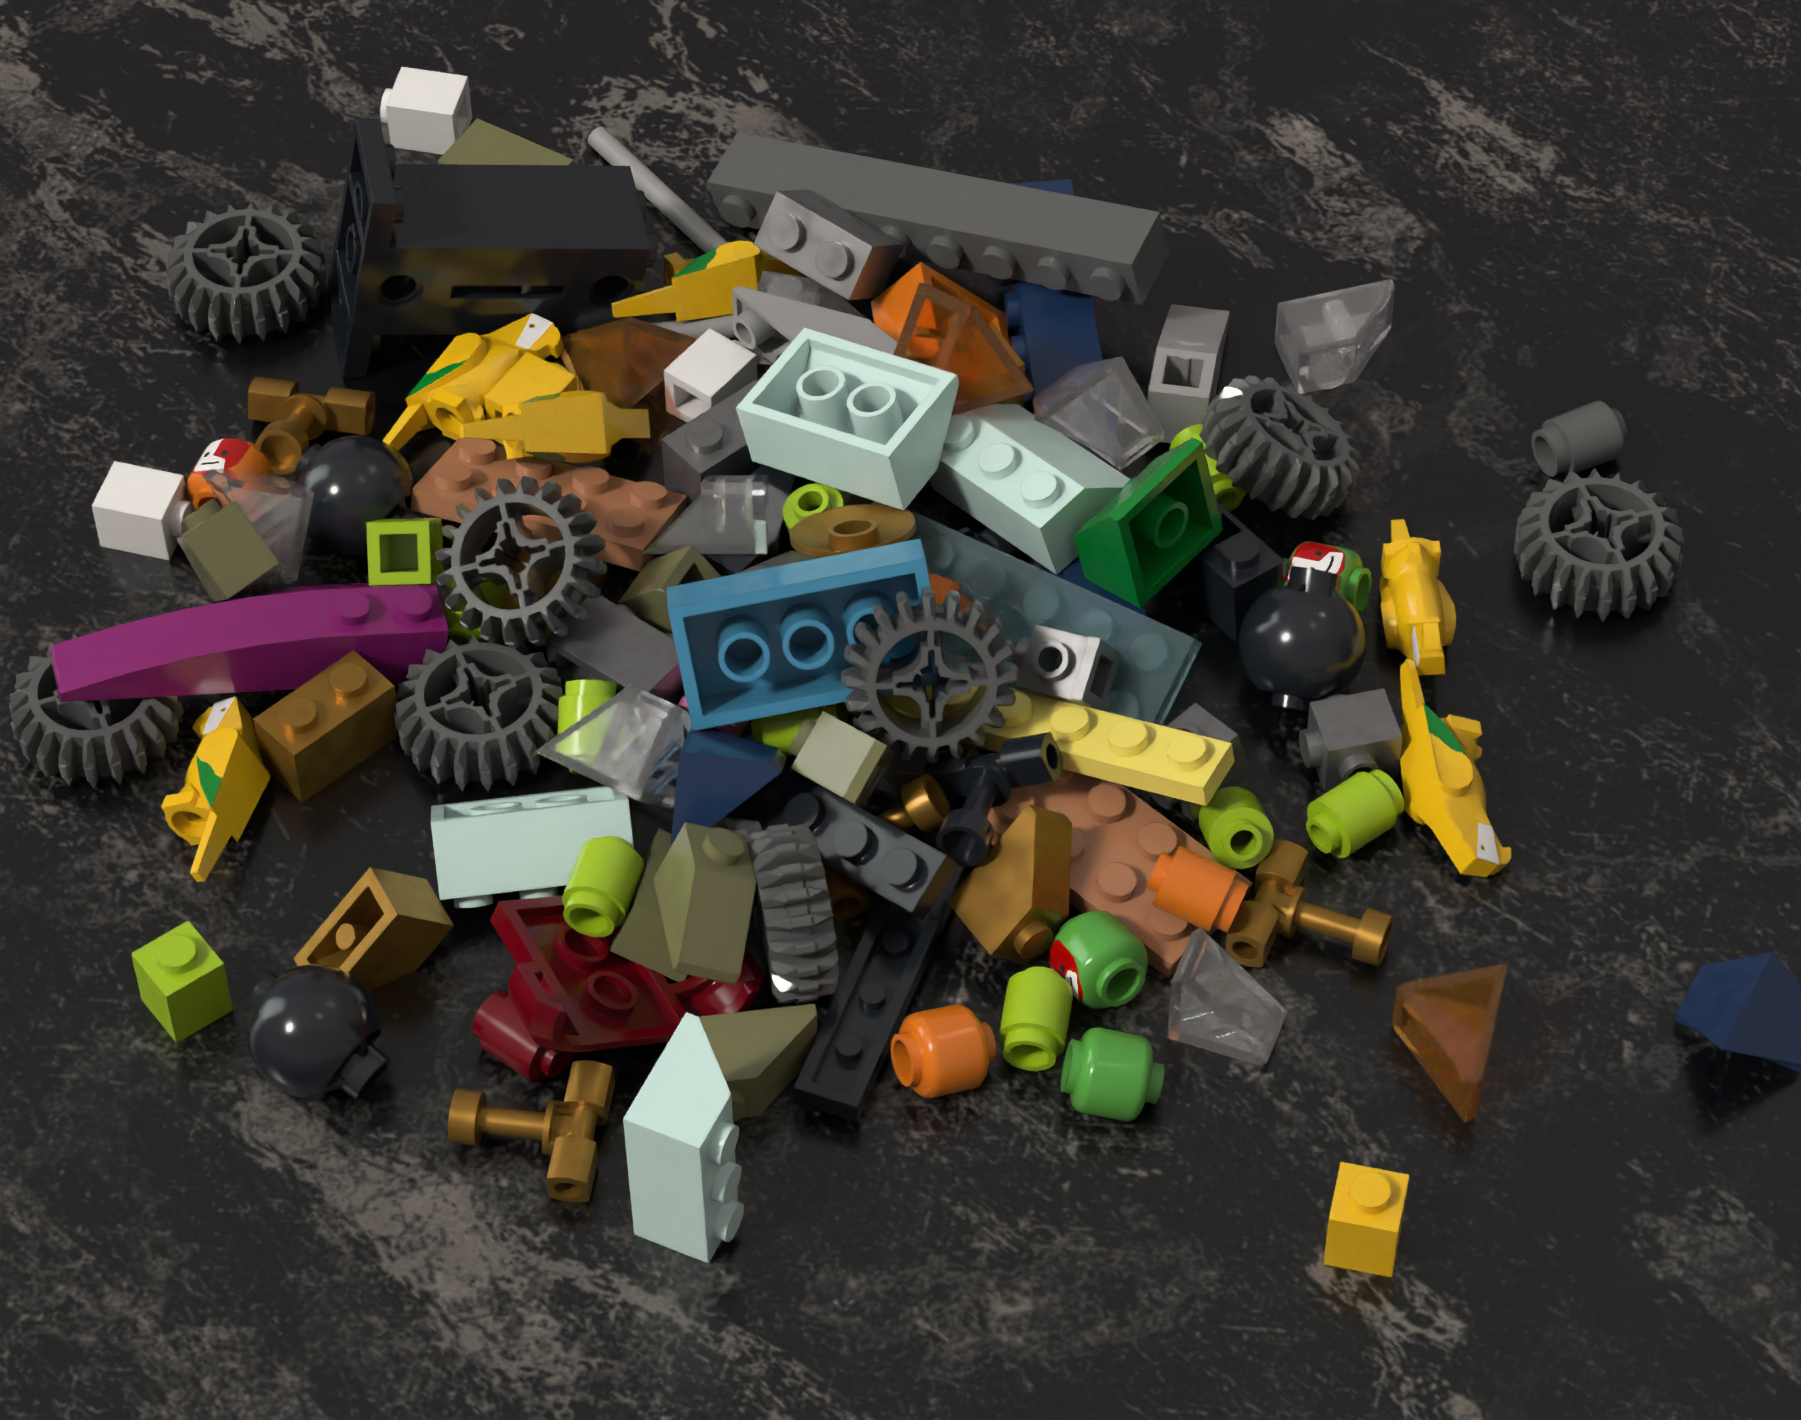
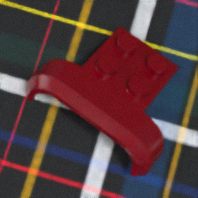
M562 896L499 901L490 919L516 963L508 984L509 1000L534 1042L541 1048L549 1051L586 1052L669 1042L686 1012L700 1017L746 1011L752 1004L765 977L745 946L741 974L735 984L697 976H691L683 981L668 984L663 974L610 951L617 927L614 928L610 935L605 937L587 936L571 928L563 916L565 908L562 903Z

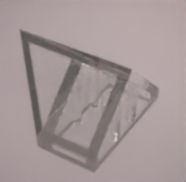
M1122 356L1076 366L1033 397L1034 420L1088 446L1120 471L1164 439V430Z
M211 469L204 474L203 478L222 506L235 500L279 561L276 566L267 571L269 575L287 586L298 579L314 492L284 475L273 473Z
M707 475L701 482V494L643 554H668L693 545L700 554H767L769 475Z
M629 684L620 693L534 752L637 801L674 809L679 752L684 744L683 711L681 707Z
M1203 929L1193 931L1171 981L1167 1038L1257 1066L1267 1063L1288 1011Z

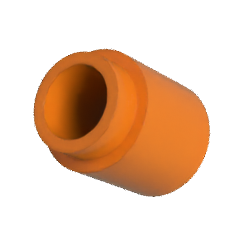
M1179 845L1174 857L1161 852L1145 888L1157 893L1152 906L1210 932L1213 926L1228 933L1249 884L1235 878L1237 871Z

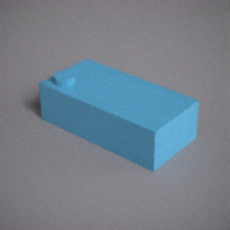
M921 539L667 587V608L692 730L696 731L845 702V697L855 690L843 686L841 681V672L850 667H855L845 660V647L852 644L865 645L855 634L856 625L859 622H863L877 628L879 624L873 614V607L876 604L880 603L886 606L890 613L894 614L899 611L896 601L897 593L900 591L906 592L911 606L922 604V589L926 586L931 587ZM917 633L897 642L887 652L880 665H889L890 658L903 657L912 652L917 642ZM931 650L928 652V666L922 668L923 676H921V679L925 686L938 682L936 674L939 675V672L934 664ZM893 689L878 690L880 695L893 693Z

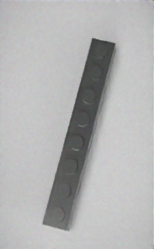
M740 132L736 133L707 181L721 222L729 223L736 227L760 229L776 191L810 189L905 244L899 258L937 264L946 269L957 268L987 274L997 279H1012L1042 285L1052 290L1063 289L1098 296L1107 301L1118 300L1143 305L1170 253L1161 215L1158 211Z

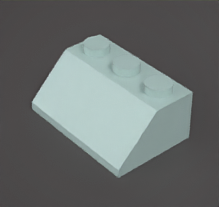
M804 328L738 404L736 411L753 462L905 510L938 469L959 387V380L957 374Z
M959 403L953 408L938 469L929 479L933 490L1056 575L1079 556L1073 535L1082 528L1083 524L1090 517L1095 516L1121 492L1127 482L1131 480L1020 405Z
M624 784L431 806V830L440 900L454 899L455 908H474L494 903L493 894L519 891L520 899L559 896L558 886L567 885L581 847L587 840L603 836H617L625 839L634 847L629 800Z
M686 1012L624 1116V1135L634 1235L709 1264L720 1242H730L734 1238L743 1217L744 1205L738 1202L737 1191L742 1168L741 1165L736 1164L735 1147L738 1141L739 1127L733 1124L731 1092L698 1016Z

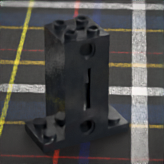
M355 119L326 292L342 377L367 376L370 354L379 352L381 335H463L466 333L485 335L531 313L553 322L561 335L578 334V330L633 325L635 316L615 318L612 313L611 303L647 292L645 273L647 268L655 266L657 243L654 232H647L644 223L646 218L645 194L642 190H636L630 166L396 164L393 144H385L380 119Z

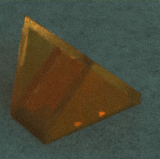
M919 283L893 355L957 374L959 387L951 417L1035 391L976 306L926 283Z
M626 317L561 336L564 345L560 355L566 369L576 375L578 391L606 393L609 402L620 409H630L664 380V370L691 346L696 339L645 321Z
M1508 963L1408 981L1396 987L1391 1026L1465 1123L1477 1117L1496 1041Z

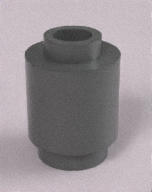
M1597 400L1544 421L1542 429L1532 434L1533 453L1538 465L1545 474L1550 477L1558 474L1567 477L1570 470L1577 474L1620 457L1623 452L1624 442L1627 439V427L1618 410L1610 408L1603 401Z

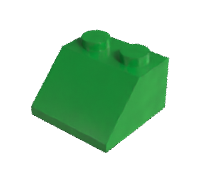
M1191 438L1157 457L1137 477L1129 480L1121 492L1095 516L1090 517L1083 524L1082 528L1073 535L1085 579L1141 609L1223 531L1203 442Z

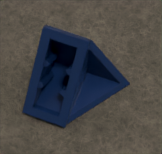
M691 727L679 752L671 844L675 841L685 822L711 828L782 772L787 759L779 748L710 728L693 731Z
M1769 952L1702 965L1676 1013L1675 1021L1699 1031L1721 1050L1765 1058L1800 1073L1801 985L1775 953Z

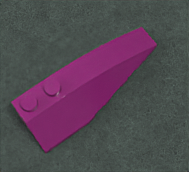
M369 583L292 586L247 598L182 609L117 625L52 645L50 655L60 702L292 690L299 688L353 650L392 684H399L407 681L406 675L408 674L409 665H423L426 649L438 653L445 651L449 629L436 584L369 586Z

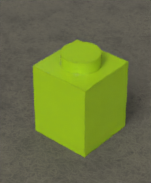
M442 518L379 519L366 522L369 586L416 585L437 582L436 577L444 571V564L436 559L435 554L436 551L443 548Z
M189 921L131 953L141 999L176 1043L233 1011L224 963Z

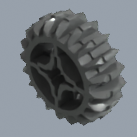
M252 201L247 209L235 210L229 203L226 213L219 215L207 210L204 223L188 222L185 235L174 237L172 252L167 254L166 270L168 278L166 282L169 296L173 298V303L176 306V310L180 313L181 319L190 320L196 332L210 329L216 341L227 334H233L239 344L246 335L257 334L264 341L267 332L274 329L287 334L290 321L306 322L308 309L319 307V298L321 297V292L325 290V283L327 281L324 249L320 247V241L313 232L311 224H302L296 212L282 215L276 204L270 206L265 211L259 210L254 201Z
M1248 375L1245 379L1234 378L1228 386L1222 389L1219 395L1214 397L1206 409L1207 415L1201 422L1203 429L1199 436L1206 444L1204 449L1206 455L1217 461L1215 469L1232 479V487L1242 488L1250 495L1251 500L1258 499L1266 503L1269 510L1273 512L1279 508L1289 517L1296 518L1301 514L1303 517L1315 520L1319 515L1329 516L1334 508H1338L1343 500L1347 499L1356 486L1355 481L1361 473L1359 465L1362 457L1355 449L1357 446L1355 439L1344 433L1345 424L1334 420L1329 415V408L1317 405L1312 401L1311 395L1304 396L1296 392L1291 384L1285 387L1280 386L1270 377L1265 378L1263 381L1257 376Z
M1596 468L1593 469L1588 478L1582 479L1570 470L1563 483L1548 479L1542 492H1532L1530 499L1526 503V508L1522 509V513L1517 520L1514 553L1516 554V561L1520 562L1521 579L1532 581L1531 585L1534 590V596L1551 595L1550 600L1554 610L1566 604L1572 606L1577 619L1586 610L1597 612L1602 622L1610 611L1616 610L1628 619L1635 606L1650 610L1653 602L1656 601V597H1666L1667 591L1671 588L1672 582L1676 578V573H1679L1681 569L1684 536L1682 535L1683 528L1678 526L1679 521L1676 509L1665 507L1663 492L1646 494L1647 490L1644 479L1633 484L1625 483L1620 471L1612 479L1602 478Z
M523 476L516 490L510 480L498 478L496 497H493L482 487L475 488L474 494L478 506L474 510H471L464 504L455 505V512L464 519L459 529L452 525L441 527L442 534L453 541L452 548H442L435 552L438 561L451 566V568L443 571L436 577L439 586L444 589L453 590L445 599L447 608L453 612L463 611L460 624L468 630L473 631L480 627L481 638L490 643H494L503 635L504 643L511 648H519L525 634L535 646L544 645L547 626L560 637L568 635V626L564 617L570 613L579 620L587 619L585 608L578 603L583 595L591 599L601 597V590L590 583L589 578L590 576H600L607 572V565L604 562L590 557L606 547L605 540L601 536L589 534L597 524L596 517L589 511L579 513L582 500L573 493L562 497L561 486L550 480L539 489L536 479L532 476ZM540 515L553 519L560 529L563 540L551 542L547 538L534 539L532 530L524 525L522 516ZM498 529L495 545L489 551L481 554L483 546L490 535ZM525 550L531 555L529 563L522 562L526 568L518 574L512 570L513 561L520 562L516 556ZM563 569L556 585L545 596L547 579L552 573ZM489 581L496 586L508 584L510 593L518 598L520 609L509 610L493 607L485 598L480 584Z
M926 586L921 592L922 604L911 606L909 596L906 592L900 591L896 594L898 612L891 614L886 606L879 603L873 607L874 617L879 624L877 628L863 622H859L856 625L855 634L865 645L852 644L845 647V660L855 667L842 671L841 681L843 686L855 689L845 697L848 711H864L857 720L860 731L869 733L879 729L876 740L884 743L889 748L899 739L900 756L906 761L914 756L917 746L924 747L927 762L934 764L939 758L938 747L949 745L951 755L960 759L964 752L961 740L969 737L975 745L983 747L987 742L986 735L981 727L983 723L993 728H1002L1005 723L1004 716L995 706L1006 707L1014 705L1016 700L1015 693L1004 684L1018 680L1019 670L1016 664L1006 662L1015 654V649L1011 639H997L1003 631L1002 622L998 617L989 618L981 622L985 610L983 604L978 600L969 603L960 612L961 597L959 592L953 589L946 594L943 605L936 604L933 588ZM939 631L952 633L966 640L976 649L983 661L967 662L966 656L951 655L941 648ZM917 633V642L912 652L903 657L890 658L889 665H880L887 652L897 642ZM929 650L932 651L934 664L939 672V675L936 674L938 682L931 684V700H928L926 687L921 679V676H923L922 668L928 666ZM972 686H978L968 703L956 712L943 717L944 705L948 699L956 694L970 693ZM893 689L894 695L909 696L916 700L920 706L921 719L909 717L896 711L883 699L878 690Z
M73 632L72 639L78 638V636ZM49 642L47 658L30 656L28 672L16 674V684L14 686L16 692L10 694L11 701L9 702V709L13 720L11 721L14 739L18 740L22 753L28 759L29 764L38 763L46 778L60 773L61 778L70 786L80 777H86L87 781L95 789L101 777L112 776L121 785L125 771L133 769L145 775L147 758L164 760L165 750L167 749L166 743L177 741L178 723L183 721L182 715L184 714L182 696L60 702L50 655L51 646L55 645L52 642ZM94 702L97 704L101 714L97 713Z
M473 633L469 644L461 646L448 638L445 652L438 653L426 649L423 665H409L408 674L406 675L407 681L398 684L394 719L396 729L399 730L400 745L405 750L407 756H412L413 763L417 766L419 772L431 770L432 776L435 777L438 785L455 777V781L462 792L472 781H480L488 792L494 780L504 778L514 786L518 777V771L522 770L536 775L540 759H553L554 751L557 748L559 697L565 696L562 691L561 678L557 674L556 668H549L548 661L545 659L543 652L530 654L524 640L519 648H511L506 646L502 636L494 643H481L476 634Z
M788 823L768 826L763 831L753 832L747 840L757 880L751 913L767 987L772 997L778 1003L795 1001L796 1004L816 1001L818 997L831 995L835 992L839 983L837 963L839 957L833 922L834 915L831 909L825 869L822 865L820 850L817 848L816 838L805 824L788 826Z

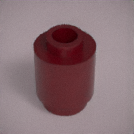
M503 990L491 994L480 1006L474 1017L472 1034L480 1039L481 1048L533 1083H540L548 1077L555 1078L559 1076L569 1065L574 1052H554L538 1046L511 1004L508 993Z

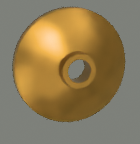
M884 504L848 505L828 509L820 514L815 513L802 519L792 527L790 542L792 547L798 552L822 558L905 542L915 533L916 521L914 515L906 509L901 510Z

